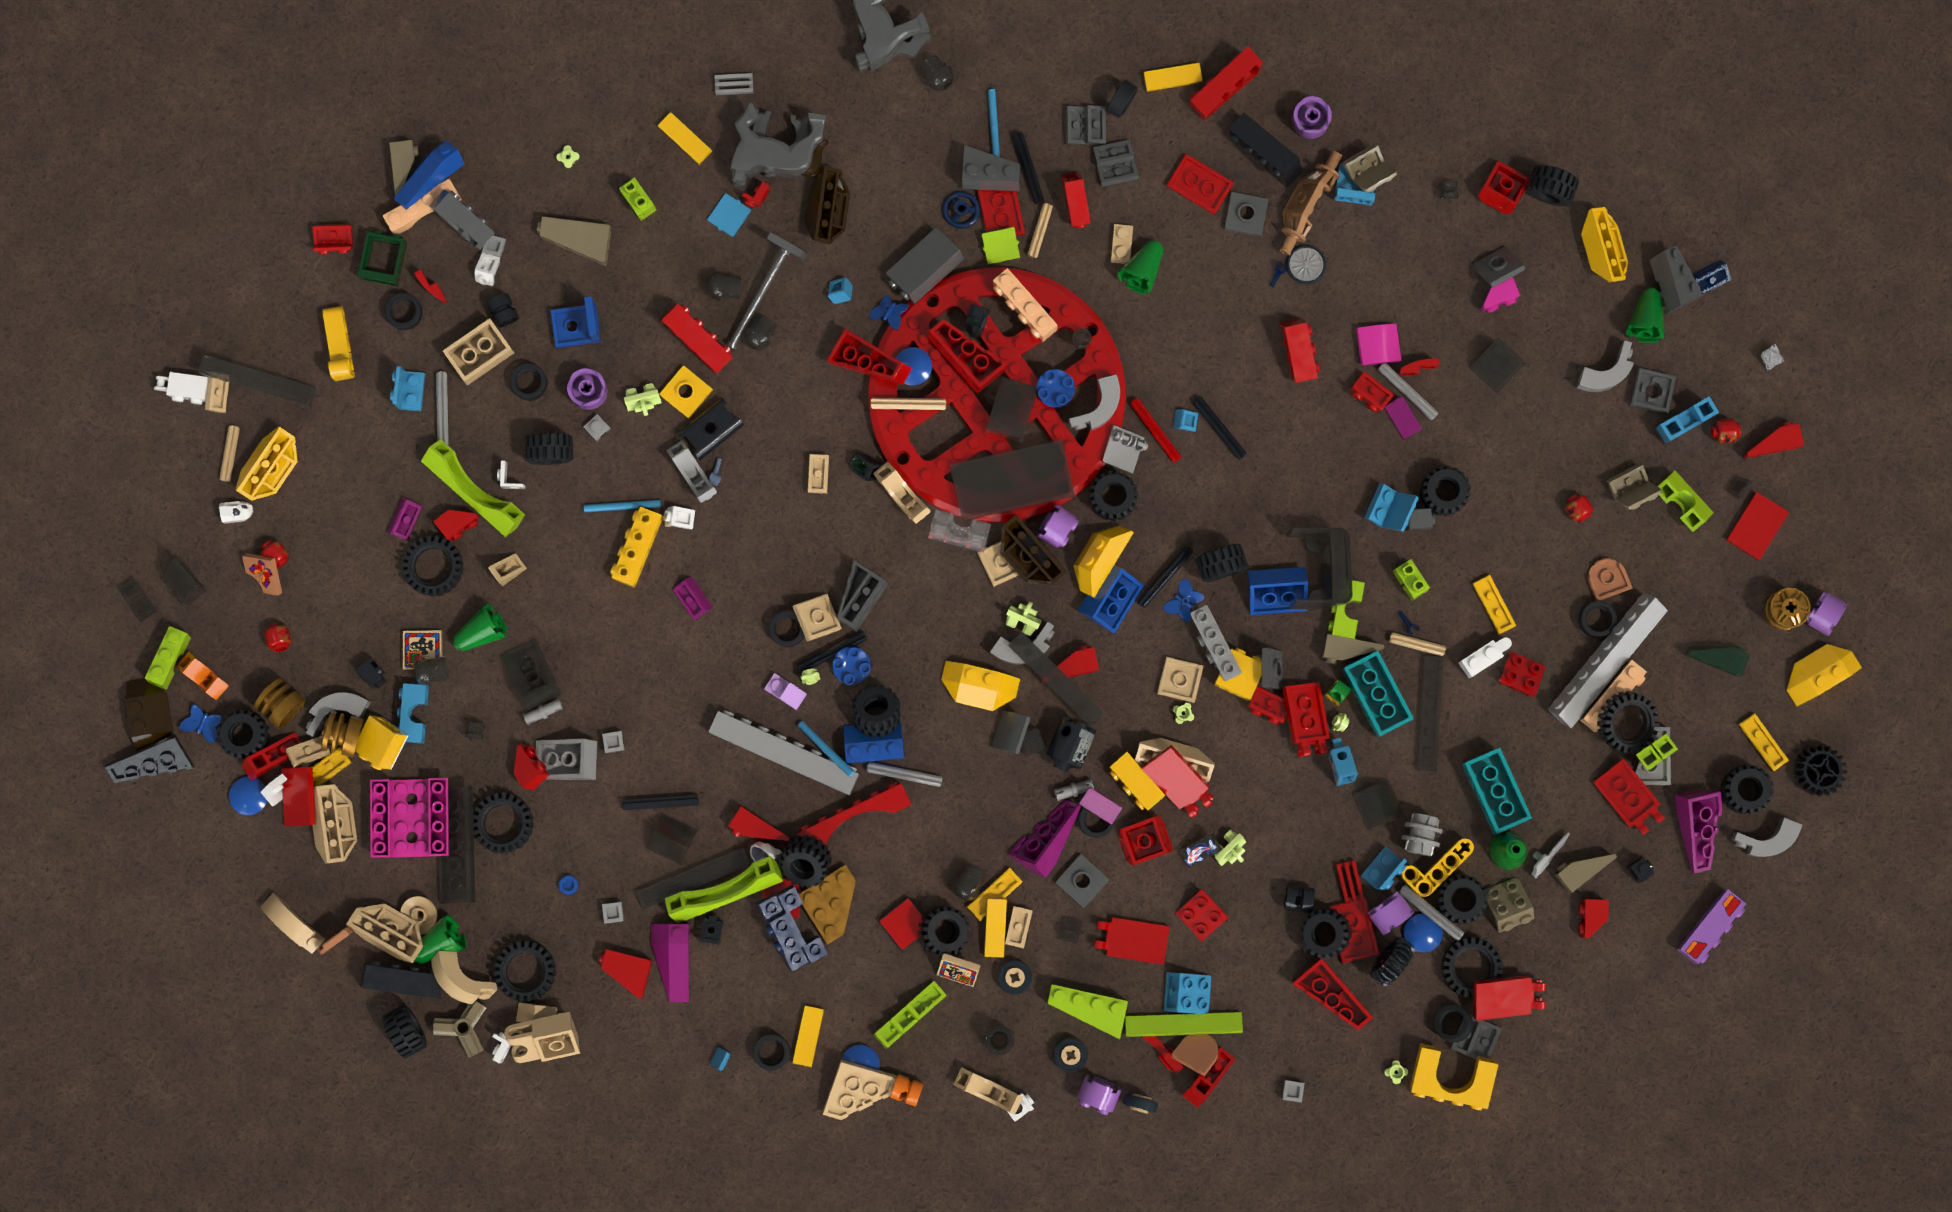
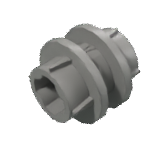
M1413 813L1410 822L1404 823L1405 827L1410 828L1409 836L1402 835L1401 838L1406 841L1405 850L1414 854L1432 856L1434 847H1440V843L1434 841L1435 833L1442 834L1443 832L1442 829L1438 828L1439 820L1433 816Z

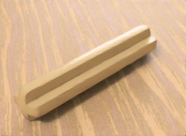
M1044 203L1030 244L1028 256L1032 258L1038 257L1053 206L1048 203Z
M230 425L228 427L220 472L221 481H231L240 430L237 426Z
M1394 632L1390 634L1389 638L1390 643L1443 656L1446 650L1444 645Z

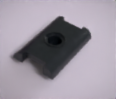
M722 397L677 433L682 440L686 437L697 450L694 454L699 460H702L744 426L739 417L735 419L725 408L727 402ZM710 424L716 426L715 432L711 434L706 432V427Z

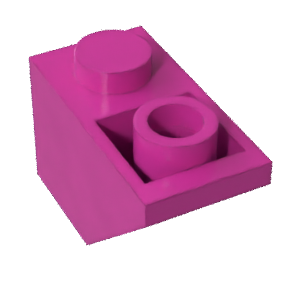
M1513 277L1493 288L1490 286L1481 307L1482 312L1488 311V313L1498 310L1500 305L1505 304L1509 306L1517 302L1516 299H1518L1520 293Z

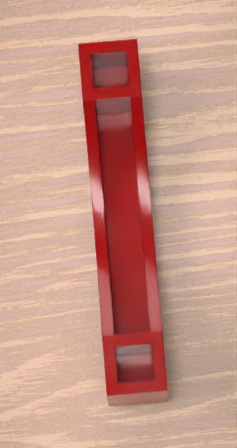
M895 782L886 787L887 790L882 793L878 790L870 794V799L864 802L860 799L853 802L852 807L847 810L843 807L835 811V816L829 819L827 816L816 820L818 824L812 827L808 824L800 828V833L797 836H814L816 840H822V844L825 845L835 829L855 815L869 811L896 813L912 804L902 783L898 785Z

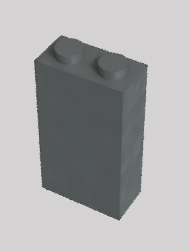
M935 228L886 272L889 278L887 282L894 290L898 288L900 295L906 301L910 300L915 304L965 258L960 249L941 231Z

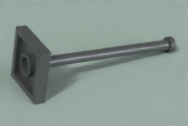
M771 232L767 239L772 244L780 247L778 250L780 253L730 341L726 342L727 345L734 349L737 348V342L786 256L792 254L802 261L807 257L803 250Z

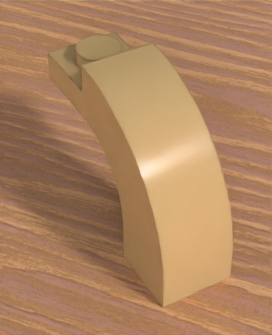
M888 461L873 473L882 487L910 520L912 519L915 523H918L931 512L913 493Z
M272 893L260 906L268 918L281 931L310 953H313L325 940L320 933L305 923L275 893Z
M438 951L431 959L433 973L438 984L447 994L458 1001L473 1004L477 998L482 1000L489 999L497 991V984L494 982L474 981L465 976L459 967L457 952Z
M962 1067L953 1084L1014 1115L1023 1098L1015 1092Z

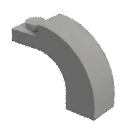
M1625 340L1621 343L1615 365L1610 370L1596 371L1584 367L1581 370L1576 388L1589 392H1601L1619 384L1629 374L1634 364L1627 361V359L1630 360L1633 353L1631 348L1632 342Z
M1117 374L1098 379L1097 383L1101 395L1100 405L1089 414L1070 418V429H1084L1087 427L1086 424H1089L1092 431L1109 421L1118 406L1120 398V385Z
M683 440L666 450L701 503L709 500L717 493Z
M1047 622L1036 640L1026 646L1014 645L1000 637L990 654L1000 661L1009 664L1020 665L1033 662L1044 655L1050 648L1044 641L1047 640L1049 642L1055 632L1052 630L1054 625Z
M351 693L328 695L319 700L309 711L315 718H311L308 722L306 734L316 738L325 721L330 716L331 711H346L358 718H363L371 702Z
M1780 818L1774 834L1764 841L1753 839L1738 832L1733 833L1731 840L1735 842L1737 847L1743 849L1748 847L1746 855L1754 857L1773 856L1782 853L1795 842L1802 824L1786 818Z

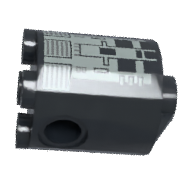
M1062 716L1046 753V756L1054 759L1053 767L1068 772L1073 767L1081 770L1097 730L1088 727V725L1082 722H1074L1072 719Z

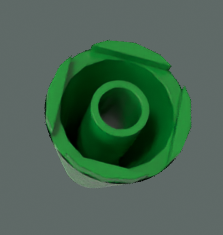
M1155 240L1148 241L1119 270L1117 276L1121 282L1124 280L1127 283V288L1139 294H1145L1146 292L1149 294L1152 291L1164 252L1162 244Z
M1648 288L1642 292L1626 328V335L1632 339V336L1638 337L1637 341L1643 343H1656L1660 338L1664 339L1662 298H1660L1657 289Z
M485 604L454 635L453 644L456 649L467 651L508 636L505 633L508 629L499 612L495 614L492 611L494 607L491 604Z
M1505 831L1499 833L1490 843L1489 855L1494 864L1499 868L1505 870L1516 869L1527 858V844L1515 832Z
M449 915L442 917L421 938L423 948L414 961L423 964L431 961L438 951L459 952L467 947V940L464 933L460 935L458 932L459 924Z

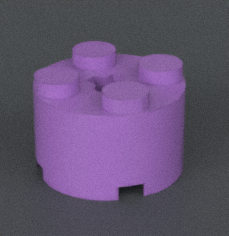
M1315 96L1306 97L1294 109L1291 120L1293 129L1297 135L1303 138H1318L1326 132L1331 122L1332 112L1329 105L1323 99ZM1309 115H1312V118H1314V120H1310V118H1308Z
M583 368L572 374L567 385V392L576 406L581 409L592 410L601 406L607 399L608 388L600 373ZM586 386L590 387V392L588 393L585 391Z
M1055 504L1053 506L1055 511L1053 513L1049 511L1039 528L1042 532L1037 533L1036 536L1057 549L1066 545L1069 537H1067L1068 533L1076 528L1079 521L1076 520V515Z
M1823 592L1815 604L1818 608H1813L1805 622L1812 628L1829 636L1833 627L1836 626L1843 615L1848 603L1829 592Z
M1397 891L1383 900L1380 905L1371 909L1368 914L1384 936L1391 931L1390 929L1399 926L1411 917L1414 911Z
M1086 1075L1077 1096L1080 1100L1079 1104L1090 1108V1106L1098 1108L1097 1112L1104 1115L1113 1112L1122 1089L1119 1087L1116 1090L1114 1089L1115 1084L1096 1076L1093 1079H1089L1090 1075Z

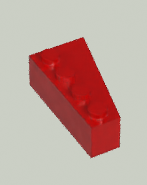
M1248 46L1231 63L1224 66L1217 76L1210 78L1204 84L1205 87L1202 90H1196L1190 96L1189 105L1205 121L1261 72L1263 62Z
M674 304L659 322L663 325L666 324L675 337L681 339L690 351L695 352L696 356L717 374L733 358L730 355L732 351L724 344L721 346L716 341L718 338L711 331L706 332L702 328L704 324L697 317L693 319L689 315L691 311L684 304L681 306Z
M941 320L929 330L928 339L977 394L1006 371L1008 363L1003 360L1001 361L995 354L978 345V342L968 338L962 331L946 320Z
M846 328L826 362L839 368L902 385L912 370L910 366Z
M1319 958L1292 982L1297 988L1314 998L1358 1031L1373 1019V1015L1323 958Z

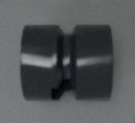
M508 293L497 295L486 302L489 312L494 314L493 320L497 328L506 327L519 319L516 309L511 307L513 302Z
M1287 885L1284 910L1296 911L1299 908L1301 912L1312 913L1315 888L1303 887L1299 889L1298 886ZM1296 896H1300L1299 902L1296 901Z

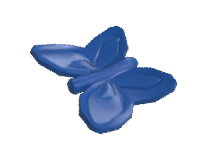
M884 296L880 305L871 311L870 318L873 320L882 318L884 321L888 319L891 328L897 330L901 324L900 315L908 309L909 305H896V302L892 303L889 296Z
M1182 579L1178 590L1180 595H1175V598L1178 600L1167 602L1163 607V611L1169 614L1178 613L1184 621H1189L1191 616L1190 608H1194L1193 604L1201 602L1204 599V595L1193 591L1191 583L1186 579Z
M194 704L190 711L191 717L182 721L179 726L180 730L190 732L197 729L196 733L200 734L202 731L206 741L215 743L217 739L216 726L220 724L222 716L219 714L208 716V713L203 715L202 709Z

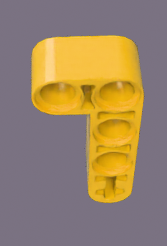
M342 306L323 309V319L331 360L328 361L331 378L334 381L355 378V373L352 372L354 370L352 355L349 353L351 352L349 337L346 335L348 331L344 309Z
M1460 839L1424 874L1416 867L1410 865L1400 874V878L1420 897L1429 896L1473 852L1474 845L1469 839ZM1460 844H1467V851H1462L1459 854L1453 852V850L1458 852L1462 848ZM1448 856H1452L1455 859L1453 866L1446 864ZM1407 869H1411L1414 872V877L1411 880L1405 877ZM1435 869L1441 872L1439 880H1435L1432 877V872ZM1421 883H1425L1428 887L1425 894H1422L1418 889Z

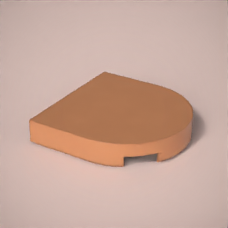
M1604 558L1595 562L1588 572V583L1595 601H1601L1633 589L1624 566L1613 559Z
M346 926L323 945H320L317 948L318 952L322 955L349 936L353 930Z
M1207 1034L1188 1035L1171 1055L1176 1061L1205 1076L1217 1060L1218 1046L1216 1041Z

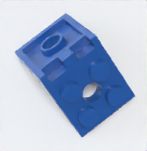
M592 296L584 297L585 305L551 310L556 349L602 342L597 305ZM570 322H576L578 325L577 329L573 332L567 329V325Z

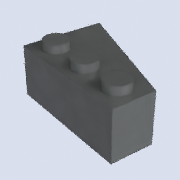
M964 145L963 189L1020 191V164Z
M443 190L429 207L469 244L480 250L495 232L486 225L487 222L479 215L477 217L472 213L474 210L466 203L463 205L459 201L460 197L455 192Z
M1677 245L1664 250L1650 259L1655 280L1659 282L1661 292H1659L1660 298H1664L1666 304L1664 309L1665 315L1689 305L1703 296L1700 286L1693 277Z
M853 560L850 577H848L846 591L843 595L837 618L857 632L889 584L883 578Z

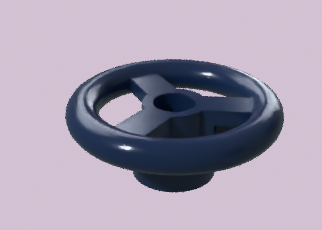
M955 192L945 200L943 216L947 223L955 228H968L975 224L980 216L979 202L968 192ZM958 197H965L969 199L973 203L974 207H969V204L965 200H959ZM952 201L954 202L955 211L953 219H951L948 212ZM964 207L965 210L963 212H960L958 208ZM967 213H974V216L968 222L958 223L961 216Z

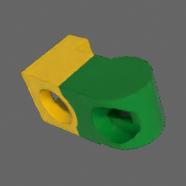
M1337 680L1325 696L1339 706L1352 689L1342 681Z

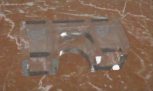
M935 510L928 538L984 553L991 524L973 519L969 527H960L953 520L954 514Z

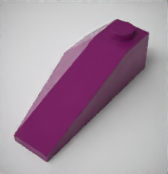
M1689 791L1675 795L1676 813L1691 871L1695 874L1710 870L1715 849L1713 845L1715 834H1718L1719 829L1717 827L1718 817L1722 814L1721 791Z
M1065 800L1048 815V821L1041 826L1038 823L1034 827L1036 830L1028 838L1024 835L1009 853L1010 857L1032 873L1046 878L1059 859L1081 806Z
M651 924V945L669 1002H689L690 924Z

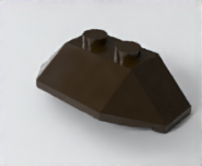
M825 165L822 166L810 186L805 224L812 240L831 244L845 231L850 192L842 177L841 170Z
M1017 514L1002 526L1000 554L1026 583L1053 585L1067 573L1057 558Z
M146 679L127 682L125 702L131 738L138 751L170 737L173 733V726L166 692L148 683Z

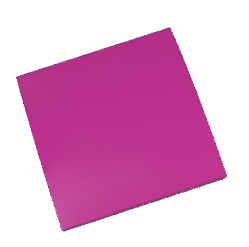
M1396 324L1356 328L1361 366L1402 361Z

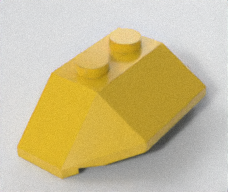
M1605 207L1592 208L1588 212L1581 233L1591 270L1608 282L1623 281L1626 279L1625 274L1628 260L1618 225L1607 213Z
M279 426L265 436L241 469L235 490L251 501L276 494L297 463L295 437Z
M1116 526L1094 532L1073 565L1081 592L1095 598L1133 535V531L1122 526Z
M1826 644L1794 663L1786 691L1796 707L1852 676L1862 667L1852 651Z
M950 661L945 662L941 679L956 703L994 711L1016 698L1020 683L1019 678L1001 672Z

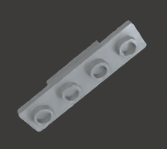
M1205 605L1191 612L1190 615L1198 629V642L1201 647H1206L1208 653L1205 655L1209 663H1214L1224 681L1240 675L1242 672L1208 606Z

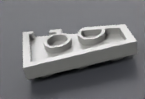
M1655 727L1654 730L1658 731V733L1651 736L1654 738L1653 742L1666 733L1670 738V727ZM1647 741V744L1652 745L1653 742ZM1668 756L1649 771L1646 770L1639 760L1635 773L1645 785H1671V758Z

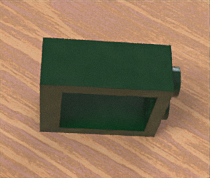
M373 230V233L367 232L357 276L361 280L398 287L407 242L403 239V236L397 234L387 236L384 235V232ZM374 241L399 246L393 275L368 270Z

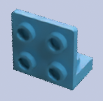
M1340 163L1338 168L1340 177L1337 179L1334 200L1372 206L1375 201L1374 191L1364 192L1351 182L1344 164Z
M397 366L396 371H393L392 381L395 382L394 390H391L390 400L393 401V404L398 409L422 412L425 373L405 371L401 366Z
M1379 483L1364 518L1379 527L1403 532L1416 507L1418 497L1397 492L1387 485Z
M1385 846L1361 874V877L1377 891L1388 890L1394 883V880H1392L1394 876L1400 875L1406 869L1405 863L1407 860L1405 858L1400 859Z
M1166 972L1164 1011L1194 1014L1209 1013L1211 976Z

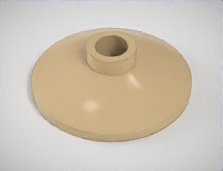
M415 896L409 898L401 907L400 913L418 922L420 935L426 934L437 922L436 907L425 897ZM420 911L424 914L423 918L419 916Z

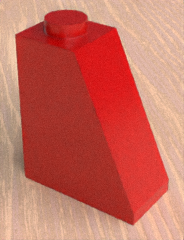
M1079 172L1060 175L1070 224L1072 227L1075 226V228H1084L1087 226L1086 224L1091 222L1083 178Z
M606 949L605 953L602 952L599 959V964H602L601 969L637 998H643L653 960Z

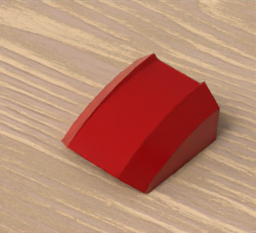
M1497 161L1478 196L1482 203L1493 207L1502 214H1512L1530 178L1511 166Z
M1160 815L1119 829L1120 844L1126 860L1132 866L1173 852L1172 842L1164 820Z

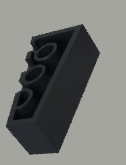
M1245 113L1228 128L1229 138L1238 145L1239 143L1248 155L1253 156L1260 165L1267 169L1286 188L1302 173L1299 157Z
M370 961V964L364 963L360 983L362 988L441 999L442 988L438 984L433 970L429 969L428 973L420 972L421 968L409 967V970L401 969V965L390 964L389 967L382 966L381 962Z

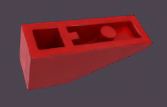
M1792 421L1782 423V427L1776 429L1743 455L1744 459L1803 447L1804 442L1800 424H1793Z
M1089 645L1078 647L1079 651H1075L1042 678V684L1099 671L1094 647L1090 648Z
M295 732L247 757L241 766L252 781L287 761L289 757L286 749L302 742Z
M743 807L739 808L728 825L732 828L730 832L739 838L743 835L745 837L788 842L790 840L788 836Z
M1220 1047L1217 1060L1205 1076L1198 1074L1182 1096L1198 1108L1214 1090L1235 1061V1058Z

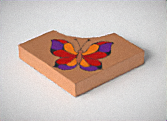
M248 553L242 555L246 574L253 576L258 581L263 593L280 595L282 589L275 558Z

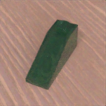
M1735 646V648L1690 650L1685 653V656L1736 677L1743 676L1750 658V654L1745 653L1746 650Z

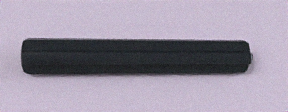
M1017 132L1013 134V138L1035 204H1040L1044 202V197L1023 132Z
M1201 396L1197 397L1193 401L1195 407L1238 460L1242 459L1246 455V451Z
M1185 546L1142 595L1138 600V604L1141 607L1146 608L1192 555L1193 551L1189 547Z
M861 631L798 663L797 668L802 674L803 671L812 669L834 658L841 649L850 646L855 647L867 641V636L864 631Z
M697 794L623 799L622 807L623 810L697 806L699 804V797Z

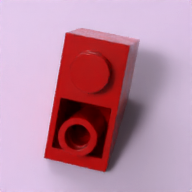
M448 510L433 522L450 542L451 540L456 541L463 536L462 532L467 528L471 530L477 526V521L480 517L476 513Z
M519 744L517 746L513 774L523 789L535 790L549 774L546 771L545 764L537 757L536 750L530 745Z
M1582 899V903H1579V915H1582V923L1578 925V932L1582 934V938H1590L1608 920L1609 900Z

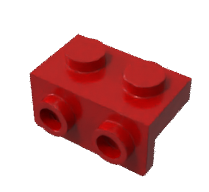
M352 224L312 226L314 238L313 252H318L319 254H328L330 251L348 253L353 248Z
M1365 371L1350 389L1351 395L1358 401L1363 400L1367 403L1366 406L1374 413L1377 411L1379 414L1394 396L1392 392Z
M1257 686L1247 708L1251 709L1250 713L1258 717L1262 714L1268 717L1267 721L1274 725H1278V723L1283 724L1287 715L1285 700Z

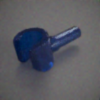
M1281 261L1277 263L1275 276L1269 286L1272 288L1275 286L1281 274L1287 271L1288 264L1285 269H1280Z
M1402 611L1398 613L1407 626L1408 634L1414 635L1411 632V627L1415 626L1417 631H1420L1419 626L1412 624Z

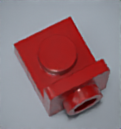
M765 182L757 185L753 192L754 197L743 193L744 203L751 208L755 206L760 208L771 190L770 185Z

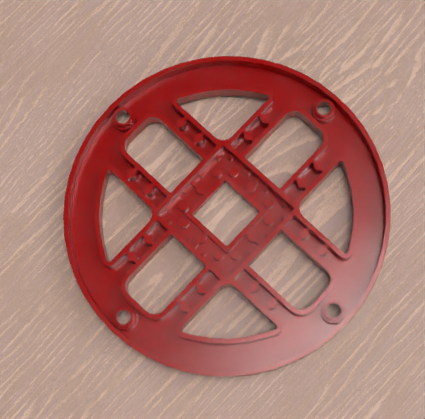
M1007 268L969 270L941 280L915 304L911 301L907 303L909 305L908 309L900 315L901 324L899 329L895 330L889 325L878 348L895 358L901 351L910 348L912 343L917 348L924 350L929 355L932 369L940 380L939 387L924 398L946 399V407L951 404L954 406L972 432L971 435L934 460H923L909 441V434L942 410L906 409L899 413L898 409H872L870 404L871 398H897L898 383L870 376L869 409L876 440L886 460L899 473L908 487L917 496L941 511L956 517L986 523H1007L1016 514L1022 520L1038 517L1055 510L1053 507L1055 504L1062 506L1082 492L1096 478L1106 464L1102 462V458L1113 425L1121 428L1126 402L1124 372L1118 350L1112 336L1093 309L1071 290L1054 280L1036 273L1012 268L1008 269L1041 307L1049 311L1048 315L1057 324V331L1052 335L1062 329H1068L1084 348L1085 356L1064 372L1072 377L1075 388L1093 376L1096 378V409L1101 402L1097 383L1098 379L1117 374L1120 385L1118 406L1108 422L1091 431L1090 429L1083 446L1078 444L1055 411V408L1044 404L1037 395L1036 386L1038 378L1022 356L1042 343L1040 338L1034 337L1029 326L1013 337H1006L988 315L985 329L979 336L990 352L995 354L1001 361L1003 360L1008 363L1007 369L1004 372L1023 398L993 420L971 390L973 388L927 337L931 322L948 310L958 309L967 319L971 305L982 306L978 300L979 298H1004L994 291L993 280ZM929 298H936L938 304L936 307H929L927 300ZM973 317L971 318V323L974 325L978 323L979 319ZM1087 327H1094L1096 334L1088 336L1085 330ZM1036 419L1065 460V466L1044 481H1036L1032 478L1007 442L1008 438ZM988 452L997 461L1017 491L1006 493L976 491L944 479V477L979 453ZM901 454H905L908 457V462L904 465L899 464L897 461L898 456ZM1058 484H1065L1068 488L1067 492L1064 494L1058 493L1056 489Z

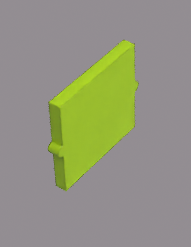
M1014 227L981 233L987 264L1020 258L1019 241L1016 239Z

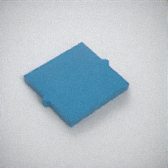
M725 193L707 221L718 227L719 231L722 230L731 237H734L751 212V209L740 203L739 199L736 200Z

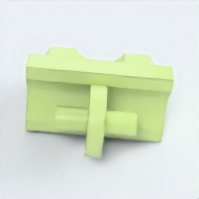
M652 383L643 386L644 393L637 394L636 388L626 390L624 401L628 412L633 410L636 413L643 411L644 416H647L649 409L661 403L658 390L655 389Z
M1029 602L1027 606L1020 603L1018 608L1010 606L1006 614L1008 615L1006 625L1015 628L1018 621L1025 623L1022 632L1029 636L1039 628L1042 620L1035 617L1038 611L1031 608L1032 602Z
M1229 830L1224 836V839L1229 844L1223 848L1219 843H1216L1217 848L1211 850L1216 852L1213 854L1221 866L1227 861L1231 864L1236 860L1240 863L1244 861L1241 855L1245 852L1242 846L1246 841L1240 833L1237 835L1232 830Z

